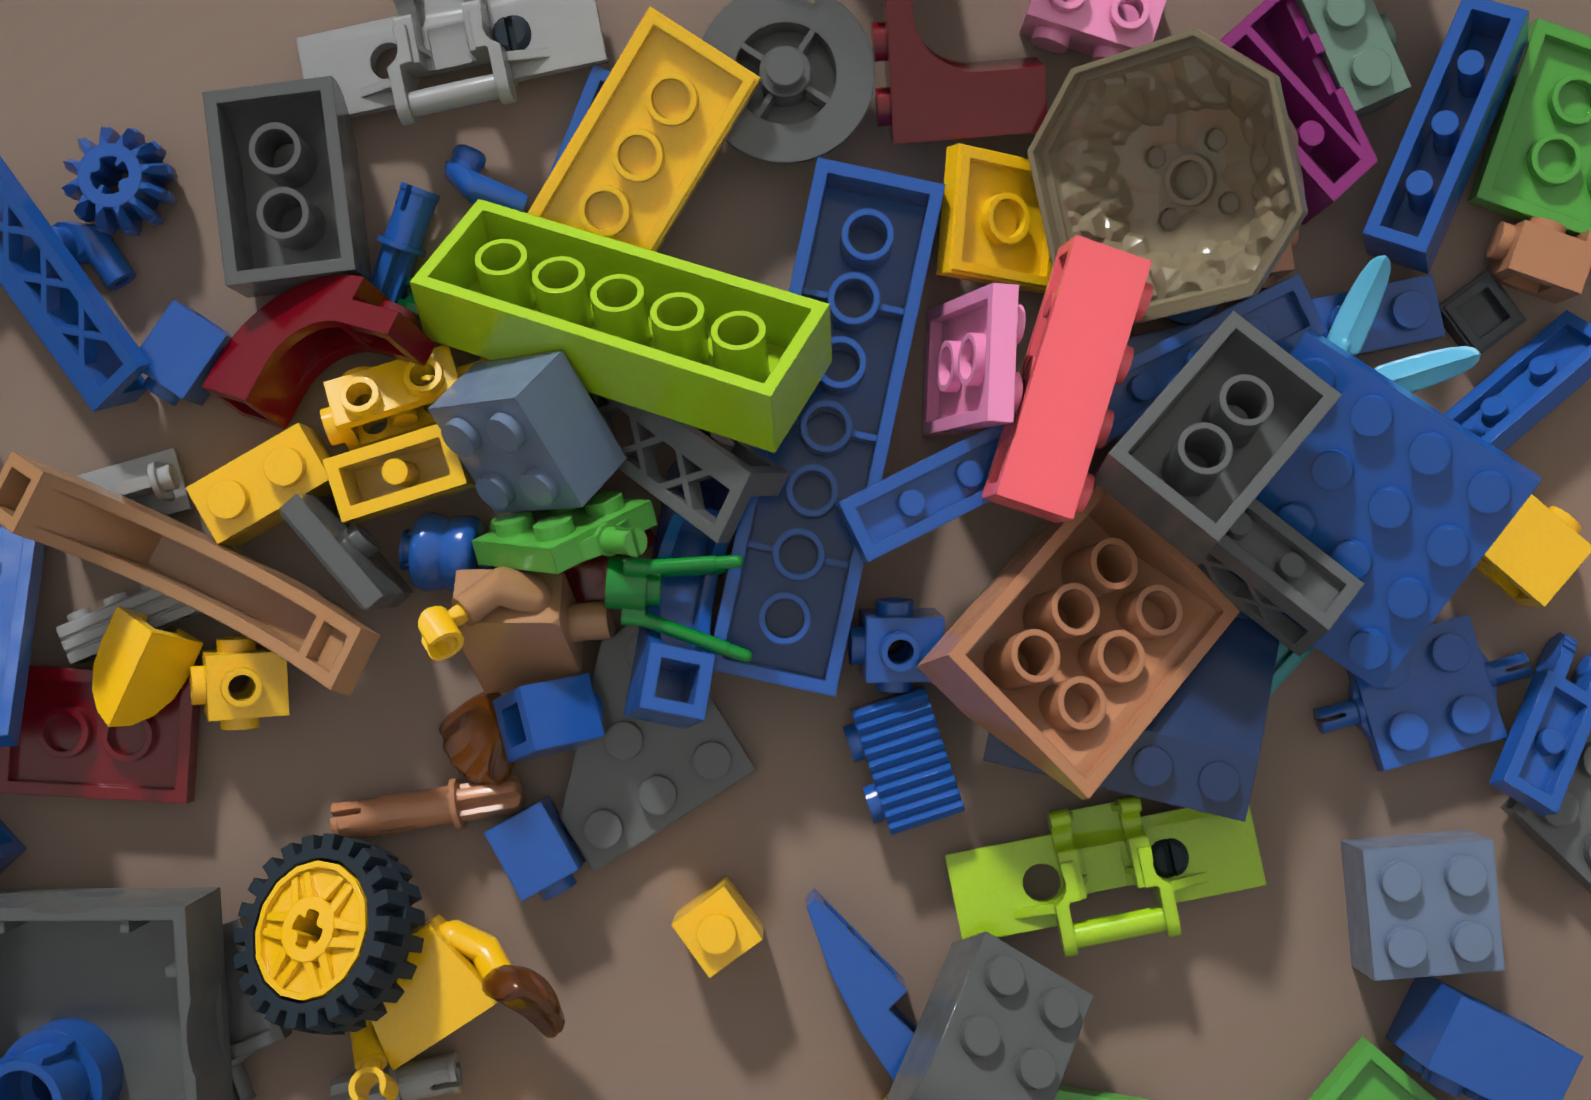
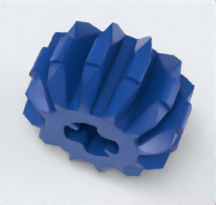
M101 127L99 145L94 144L87 138L77 139L79 148L85 155L81 161L75 159L63 161L65 168L77 175V178L61 188L66 196L73 200H79L74 209L75 215L79 219L87 223L95 221L96 229L109 236L114 235L119 228L131 237L140 236L142 218L155 226L163 224L161 214L156 210L159 202L166 205L177 203L176 196L164 189L163 186L175 180L178 175L175 168L169 164L162 163L166 156V150L155 141L146 143L145 135L134 128H127L122 136H120L111 127ZM127 172L128 178L123 179L122 173ZM113 186H118L119 192L113 191Z

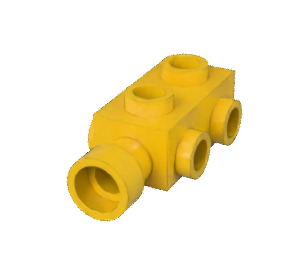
M442 345L433 349L425 366L397 359L374 367L360 366L350 369L342 377L323 382L330 407L320 409L326 435L332 446L345 443L348 449L352 451L435 425L437 423L432 415L429 414L428 408L473 364L492 360L480 357L481 360L458 366L450 346ZM380 422L387 423L386 428L382 432L369 434V430L373 425Z

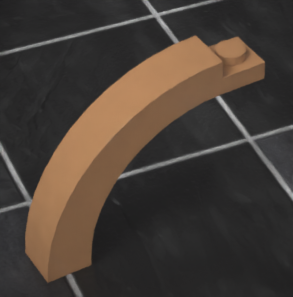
M11 450L0 472V525L11 533L104 567L184 603L256 641L299 668L329 690L351 696L381 636L360 623L361 617L317 591L229 545L217 544L214 538L63 470Z

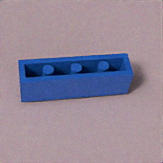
M1461 0L1362 234L1367 255L1373 257L1386 255L1392 263L1429 274L1528 42L1529 10L1491 0Z

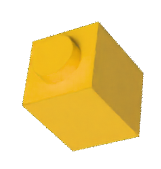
M727 875L675 913L671 924L709 978L763 940V924Z

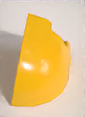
M117 606L102 637L93 665L92 692L97 712L107 726H132L155 716L176 697L189 677L190 666H194L204 643L181 629H177L175 633L155 629L146 622L148 615Z

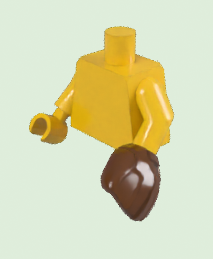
M438 914L427 921L425 926L418 927L412 931V935L424 938L422 953L409 952L407 961L417 966L412 980L401 978L397 980L399 986L405 991L397 1003L383 1002L388 1013L378 1021L366 1020V1028L357 1032H350L356 1072L351 1077L348 1085L351 1100H369L371 1088L379 1082L381 1095L387 1100H395L399 1094V1086L394 1078L383 1071L387 1063L390 1064L394 1071L498 1002L525 1017L547 1038H554L563 1031L565 1024L564 1014L557 994L550 983L537 972L523 966L512 965L495 936L460 920L447 921Z

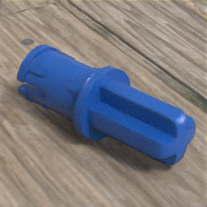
M401 182L399 186L400 189L384 236L379 234L376 241L381 242L382 246L370 281L394 303L404 298L407 289L405 283L408 277L412 275L417 257L424 258L426 255V251L421 249L431 217H433L440 198L437 194Z

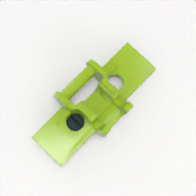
M1129 795L1118 797L1114 802L1069 811L1068 808L1048 811L1047 819L1050 833L945 854L961 937L965 939L986 931L998 938L1058 926L1064 956L1070 957L1078 955L1077 948L1165 932L1167 937L1181 935V926L1176 903L1267 885L1250 806H1248L1245 822L1188 808L1140 815L1142 811L1140 798ZM1036 864L1050 865L1059 875L1057 892L1045 900L1030 897L1023 887V878L1026 871ZM1136 885L1138 888L1152 887L1155 903L1158 905L1073 923L1069 908L1070 903L1087 899L1086 894Z

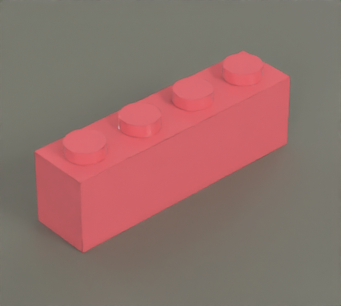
M1075 235L1058 248L1020 371L1023 383L1021 404L1019 409L1014 412V422L1004 424L983 490L982 499L1054 523L1073 520L1075 512L1081 513L1084 511L1090 500L1095 482V476L1088 473L1095 448L1101 449L1104 446L1113 426L1114 411L1107 409L1115 384L1121 385L1132 364L1134 348L1127 345L1134 321L1140 322L1152 298L1153 284L1146 282L1152 261L1079 235Z

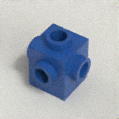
M898 597L876 599V608H859V626H850L848 635L849 664L859 665V672L865 682L875 683V690L880 692H910L913 690L914 682H931L917 665L944 636L945 617L935 608H914L913 599ZM901 640L896 648L888 650L894 641Z

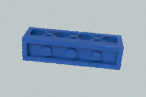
M0 156V284L93 412L136 402L147 391L142 385L145 379L141 374L151 363Z

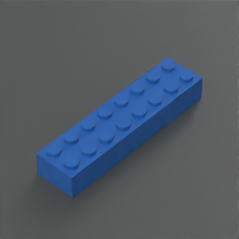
M817 158L788 292L830 304L832 363L777 451L773 453L755 447L756 450L785 469L789 474L778 496H752L738 523L731 555H740L744 563L740 568L728 569L714 637L750 650L753 655L752 660L745 663L714 653V671L834 697L836 695L864 562L835 503L882 480L946 184L825 158Z

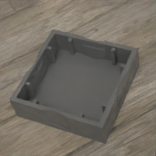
M220 887L0 889V1058L5 1056L8 1049L18 1039L43 1024L58 1018H79L91 1022L102 1029L113 1041L120 1054L123 1065V1085L117 1100H234Z

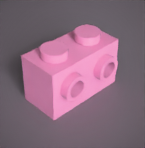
M1030 0L1019 33L1031 36V42L1043 50L1065 53L1068 49L1092 56L1091 61L1093 62L1153 42L1166 0Z

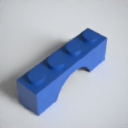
M677 460L668 468L667 481L680 477ZM696 465L697 472L701 471L702 469ZM711 478L701 481L700 486L705 510L717 518L730 490L716 479ZM662 502L652 559L725 556L729 543H716ZM719 574L663 577L660 607L647 606L646 612L710 635L713 600ZM639 627L623 717L683 729L690 728L704 721L715 661L714 652L651 629Z

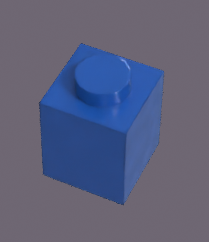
M173 299L140 347L151 363L143 372L148 377L142 385L151 393L173 406H176L180 399L202 406L211 394L202 385L233 335L193 308Z
M589 673L519 686L493 700L508 764L578 749L605 736L602 726L604 718L603 705L598 694L593 691Z
M550 795L495 824L484 833L521 901L539 893L543 902L571 888L577 883L572 873L579 870L586 861L560 819L561 815Z

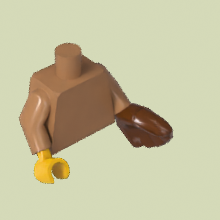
M505 566L495 569L456 570L453 599L451 600L452 608L447 611L445 607L433 606L424 610L418 619V629L422 634L421 642L430 658L434 661H442L452 657L462 648L484 691L460 705L439 726V733L444 739L443 750L450 759L451 764L459 774L464 775L467 780L476 784L501 785L507 780L515 762L508 764L493 700L519 686L576 676L582 670L584 641L614 638V610L606 609L605 600L577 603L563 572L551 574L518 570Z

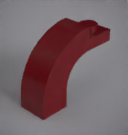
M355 275L325 276L307 281L285 291L251 316L222 350L202 387L242 416L287 429L308 388L325 369L338 360L357 353L372 352L425 366L436 343L415 326L418 318L414 313L392 302L365 277Z

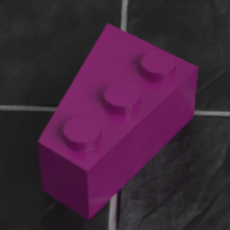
M1265 0L1219 41L1280 77L1286 110L1298 135V156L1303 174L1305 199L1308 213L1302 221V224L1305 225L1339 198L1376 164L1378 159L1344 88L1336 89L1321 57L1326 50L1318 33L1310 34L1295 0Z

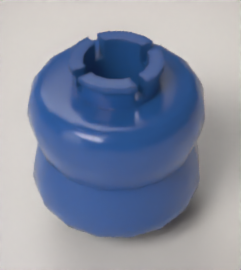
M427 512L416 519L412 531L405 529L402 533L403 537H401L399 544L400 569L404 571L409 569L411 583L421 591L447 589L454 592L456 570L495 569L493 566L478 565L471 540L486 534L484 523L476 516L463 515L450 518L440 513Z

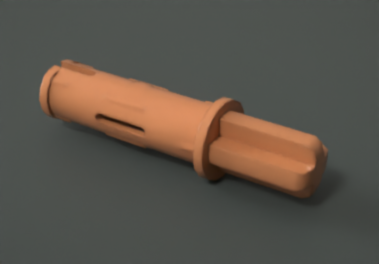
M514 775L509 776L501 785H479L474 782L462 784L459 778H452L449 780L448 786L408 791L356 801L334 802L331 804L330 813L334 817L330 818L332 834L360 839L447 824H454L455 828L462 829L466 827L467 821L518 813L524 805V792L520 779Z

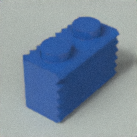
M916 686L910 692L892 694L850 708L854 723L842 727L854 763L866 759L874 781L873 784L862 787L874 824L886 820L890 833L893 835L965 811L924 686Z

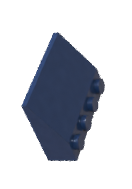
M1235 617L1099 788L1245 822L1261 750L1279 640L1255 621ZM989 733L983 757L984 761L1047 775Z

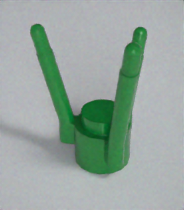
M740 555L665 559L610 556L606 577L605 607L606 609L622 610L621 625L645 627L745 663L752 660V652L748 649L646 612L647 606L660 607L663 577L725 574L728 572V569L743 566L744 560Z

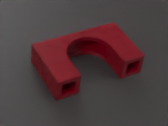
M881 0L882 22H871V40L874 62L885 61L886 87L875 88L877 126H888L893 144L1038 132L1047 115L1046 66L1037 57L979 62H960L945 58L935 53L921 40L914 22L913 0Z

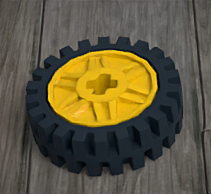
M323 833V836L313 834L302 837V844L291 842L281 849L283 859L271 857L262 868L269 877L268 879L254 877L248 891L256 896L253 904L242 902L237 915L248 919L246 928L234 930L233 943L245 946V951L233 956L235 970L247 973L238 983L242 993L253 996L249 1004L256 1012L266 1014L265 1020L274 1025L305 1033L345 1035V1031L357 1032L366 1028V1020L378 1021L388 1013L383 1002L397 1003L405 992L397 983L398 978L412 980L417 966L407 961L409 952L422 953L424 938L412 935L413 928L425 926V912L411 906L422 900V896L418 886L408 883L413 877L408 867L398 863L399 858L381 847L337 834Z

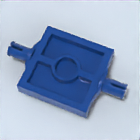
M1467 614L1430 624L1379 691L1346 669L1349 677V700L1314 708V720L1337 714L1340 715L1339 718L1316 724L1322 735L1356 724L1369 742L1377 771H1387L1507 738L1508 736L1496 701V686L1523 678H1530L1532 676V668L1527 666L1506 672V668L1530 662L1527 655L1522 651L1514 655L1488 661L1479 648L1470 616Z

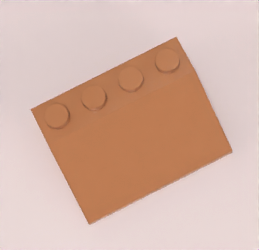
M1094 483L1090 500L1084 511L1081 513L1075 512L1074 519L1054 523L1045 520L917 667L963 714L1079 798L1086 800L1098 789L1239 614L1240 610L1195 563Z

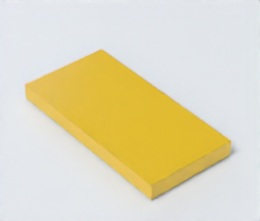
M649 6L532 204L528 214L658 252L762 78Z

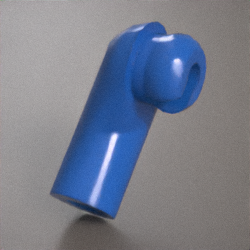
M65 221L57 222L52 226L78 264L92 265L109 291L124 287L136 277L135 271L112 237L98 231L95 224Z

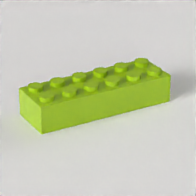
M481 199L474 203L410 280L423 333L434 342L489 360L563 350L587 392L773 453L779 448L832 363L830 304Z

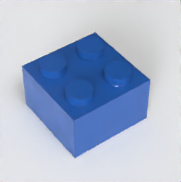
M1433 976L1414 978L1385 1037L1404 1051L1400 1062L1422 1074V1079L1459 1098L1462 1093L1473 1100H1563L1584 1057L1536 1028Z

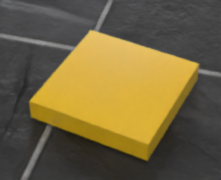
M961 143L948 146L946 149L944 184L946 185L942 198L936 275L984 284L1019 285V290L1039 294L1045 293L1053 267L1029 159Z

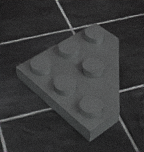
M626 626L616 632L613 639H605L600 644L592 678L593 691L600 697L603 705L604 718L602 726L605 736L576 749L560 819L593 872L756 771V766L710 693L705 720L687 729L623 717L639 632L638 626Z

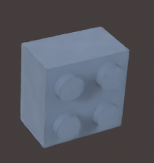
M563 350L475 363L428 408V411L441 429L444 442L458 455L476 483V490L485 503L491 506L494 513L581 508L627 459Z
M1455 830L1341 840L1352 967L1374 981L1505 970L1493 839L1469 830Z

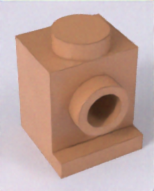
M1531 217L1516 225L1501 221L1492 232L1486 247L1485 255L1487 258L1492 259L1488 270L1491 271L1501 285L1557 304L1582 294L1591 268V229L1573 237L1565 234L1567 228L1563 224L1546 218Z

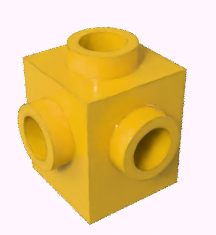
M247 636L216 638V649H201L202 666H190L192 705H204V714L208 722L220 721L221 730L254 729L260 727V717L289 715L287 660L264 646H257L256 641ZM239 675L248 676L247 682L242 688L237 690L228 689L229 683L234 677Z

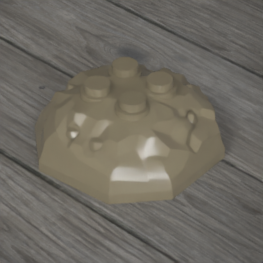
M1193 28L1071 68L1027 150L1052 267L1058 248L1075 235L1152 261L1146 282L1153 284L1152 298L1140 322L1134 321L1133 325L1257 295L1308 213L1303 174L1298 156V135L1286 110L1280 77L1200 29Z

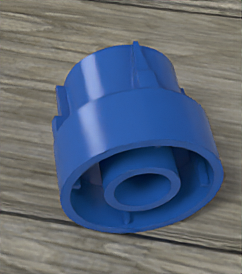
M64 1017L43 1024L18 1039L8 1049L5 1056L0 1058V1100H117L123 1085V1065L117 1047L102 1029L91 1022L79 1018Z

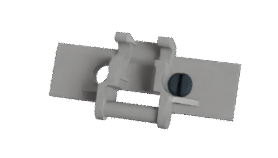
M393 0L398 16L296 38L303 79L333 76L343 93L350 118L396 109L403 126L417 124L419 116L500 99L502 105L515 103L517 101L515 87L519 86L518 82L593 66V64L609 63L597 0ZM390 48H397L395 60L387 67L389 78H379L376 72L378 57ZM491 63L493 74L418 89V84L422 77Z

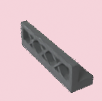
M588 392L613 436L610 416L623 411L630 417L635 443L623 448L620 446L627 459L618 469L716 543L730 542L752 496H778L788 477L789 472L751 445ZM666 444L675 449L680 472L679 478L670 481L660 476L654 448ZM696 465L702 470L697 472ZM711 478L716 479L730 490L717 518L705 510L700 486L701 481Z
M1256 499L1253 500L1222 539L1198 565L1201 571L1238 609L1299 657L1330 630L1364 586L1362 581ZM1230 571H1233L1236 575H1238L1240 578H1242L1246 583L1242 582L1240 579H1238L1236 576H1234ZM1283 613H1286L1288 616H1290L1292 619H1294L1297 623H1299V624H1300L1302 627H1304L1306 630L1304 631V630H1303L1302 628H1300L1297 624H1295L1292 620H1290L1288 617H1286Z

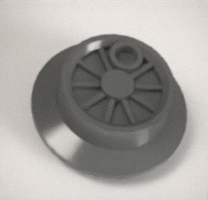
M733 0L717 14L702 38L703 41L762 78L725 140L736 150L747 156L778 164H793L816 159L845 142L859 126L868 110L875 81V64L872 49L866 33L858 20L837 0Z

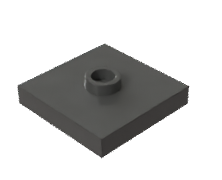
M295 494L279 508L281 516L361 610L397 607L414 593L379 552L381 549L378 543L362 525L356 521L353 523L341 522L333 497Z

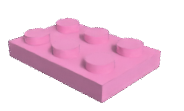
M991 283L927 310L922 419L923 436L948 437L1014 422V412L1019 409L1023 394L1022 378L1020 373L1016 372V348L1023 338L1026 322L1024 307L1018 304L1019 285Z

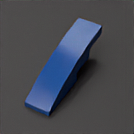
M813 889L806 896V908L828 969L860 1032L894 1081L917 1028L894 1005L907 992L904 978L816 889Z

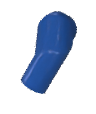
M464 144L457 145L453 149L451 161H445V177L469 203L474 205L478 199L523 212L528 198L527 194L480 174L481 169L486 163V157L483 152Z

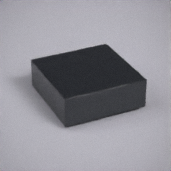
M1490 270L1479 274L1439 304L1444 328L1458 347H1473L1481 354L1527 321Z

